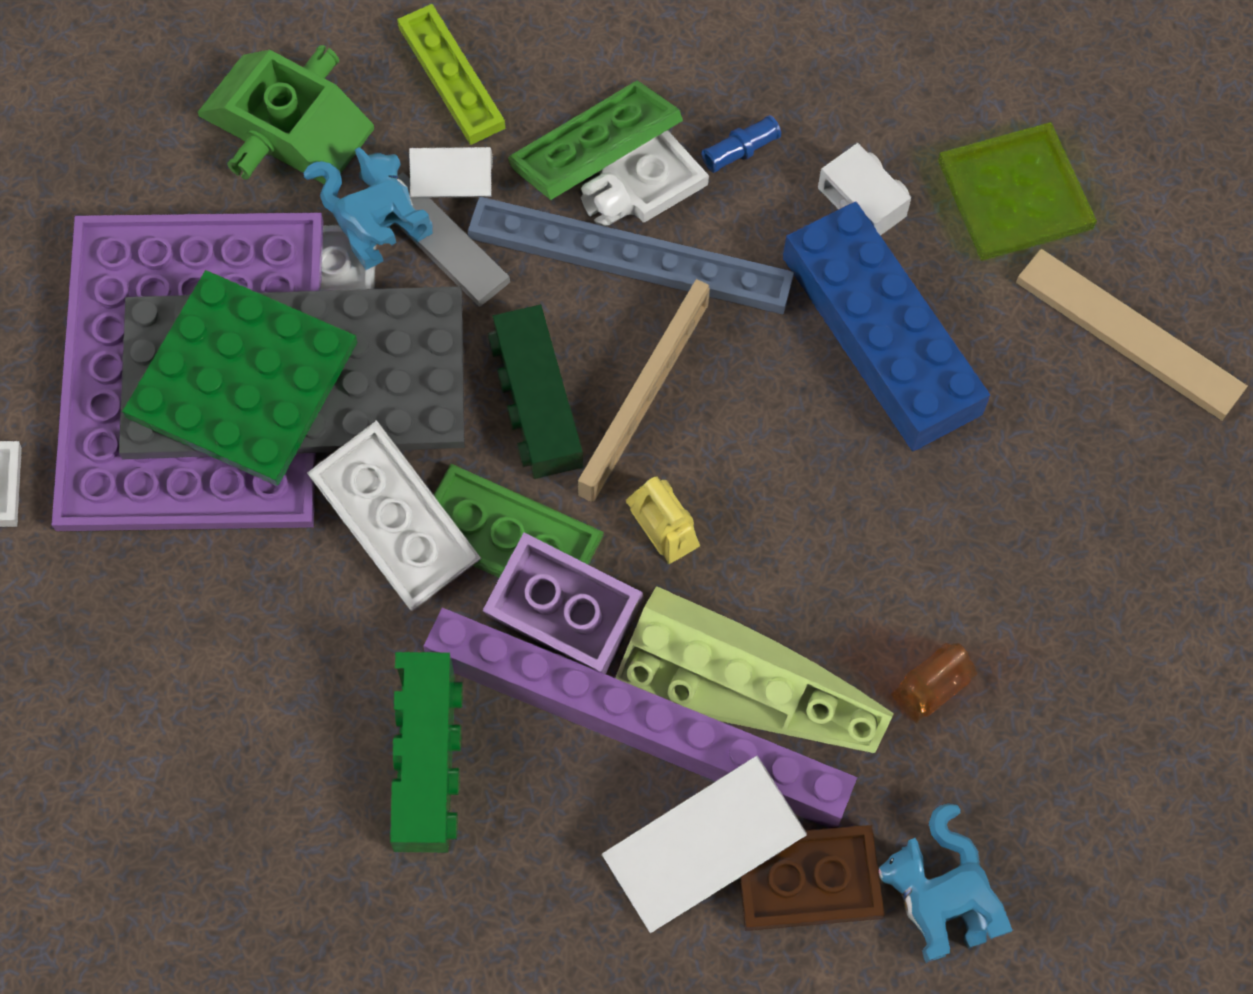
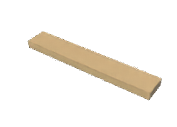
M1043 249L1039 250L1017 278L1016 283L1221 421H1223L1248 387V385Z
M698 279L693 283L578 480V496L590 502L595 501L708 307L710 293L708 284Z

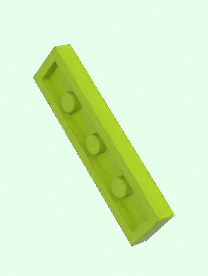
M433 4L397 19L401 33L469 144L472 145L504 130L505 120Z

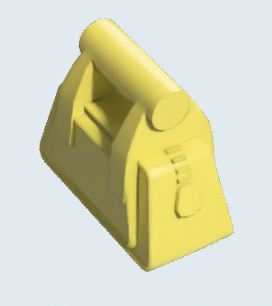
M653 477L626 499L632 514L659 554L665 557L668 564L700 547L693 526V518L676 498L667 480L660 481L658 477Z

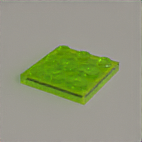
M1052 122L947 150L939 154L938 163L981 261L1093 230L1097 220Z

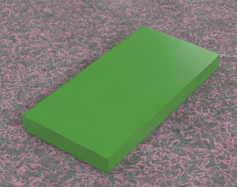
M635 81L510 155L508 160L516 173L548 199L552 200L682 122L683 119L680 109L641 82Z
M450 464L434 493L435 498L482 558L473 566L498 578L503 573L523 533L588 565L604 536L603 531L453 464Z

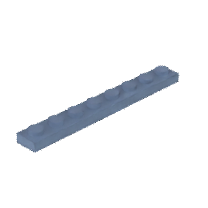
M480 196L468 228V236L473 240L688 292L695 280L698 279L709 285V297L779 314H784L794 276L793 271Z

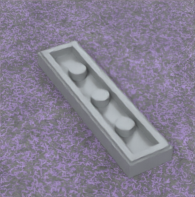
M402 172L398 175V178L408 187L410 195V178ZM411 198L415 210L424 209L428 213L429 220L433 223V234L416 242L399 225L397 226L458 286H461L462 290L479 307L510 283V276L430 198Z

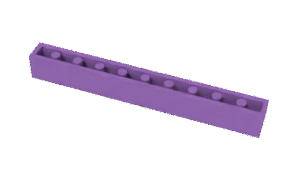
M445 608L441 609L423 646L425 652H450L453 670L457 675L713 781L719 780L758 755L794 814L827 828H838L857 777Z

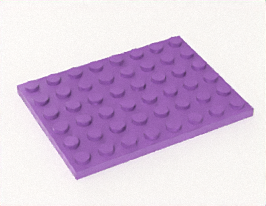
M322 213L75 216L52 527L55 531L314 527L315 483L307 472L316 466V453L296 454L280 484L276 486L213 457L122 460L119 454L125 297L191 295L205 270L258 293L321 291Z

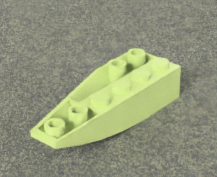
M657 586L644 606L615 677L625 683L718 721L871 753L876 752L893 717L891 711L857 688L782 644L734 620Z

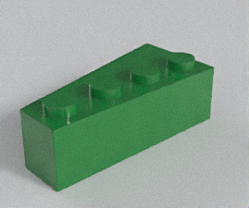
M395 652V669L398 670L402 691H394L396 727H400V732L395 734L393 738V769L397 771V779H392L390 843L394 852L448 853L449 840H457L458 812H450L451 795H459L460 769L452 768L453 751H461L462 728L461 724H454V708L463 707V682L455 681L450 652Z

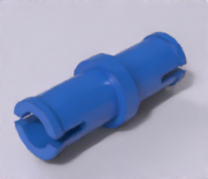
M769 115L745 129L736 128L730 132L728 138L710 148L702 150V159L712 173L719 171L720 168L740 158L746 160L754 155L755 150L773 140L779 139L781 137L780 126L776 119Z

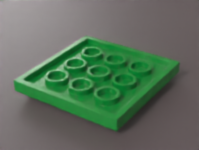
M205 270L122 412L125 418L278 486L358 341L354 334Z

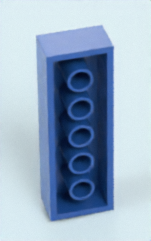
M857 201L786 236L783 260L790 270L794 272V276L912 452L983 415L990 398V393Z

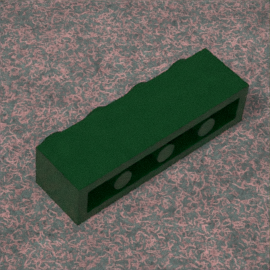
M542 305L493 315L494 331L488 332L487 335L492 356L500 355L503 368L497 369L502 393L510 392L513 404L507 406L512 430L520 429L523 437V442L517 443L522 467L530 466L534 479L583 468V451Z

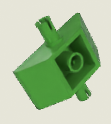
M319 45L304 67L272 50L244 54L199 109V117L245 141L234 157L227 163L229 169L234 174L239 176L243 171L242 179L248 180L266 155H271L304 173L309 165L320 161L334 165L342 173L356 154L355 149L361 148L375 128L374 124L336 84L325 79L334 66L339 63L338 56L330 48L324 54L326 46ZM325 177L314 178L323 184L326 182Z

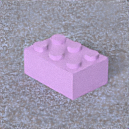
M523 533L482 611L489 618L581 665L606 674L644 601V596L641 591Z

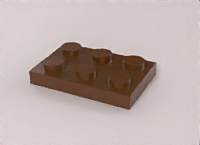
M872 825L806 830L807 835L739 877L745 931L882 919L884 917Z

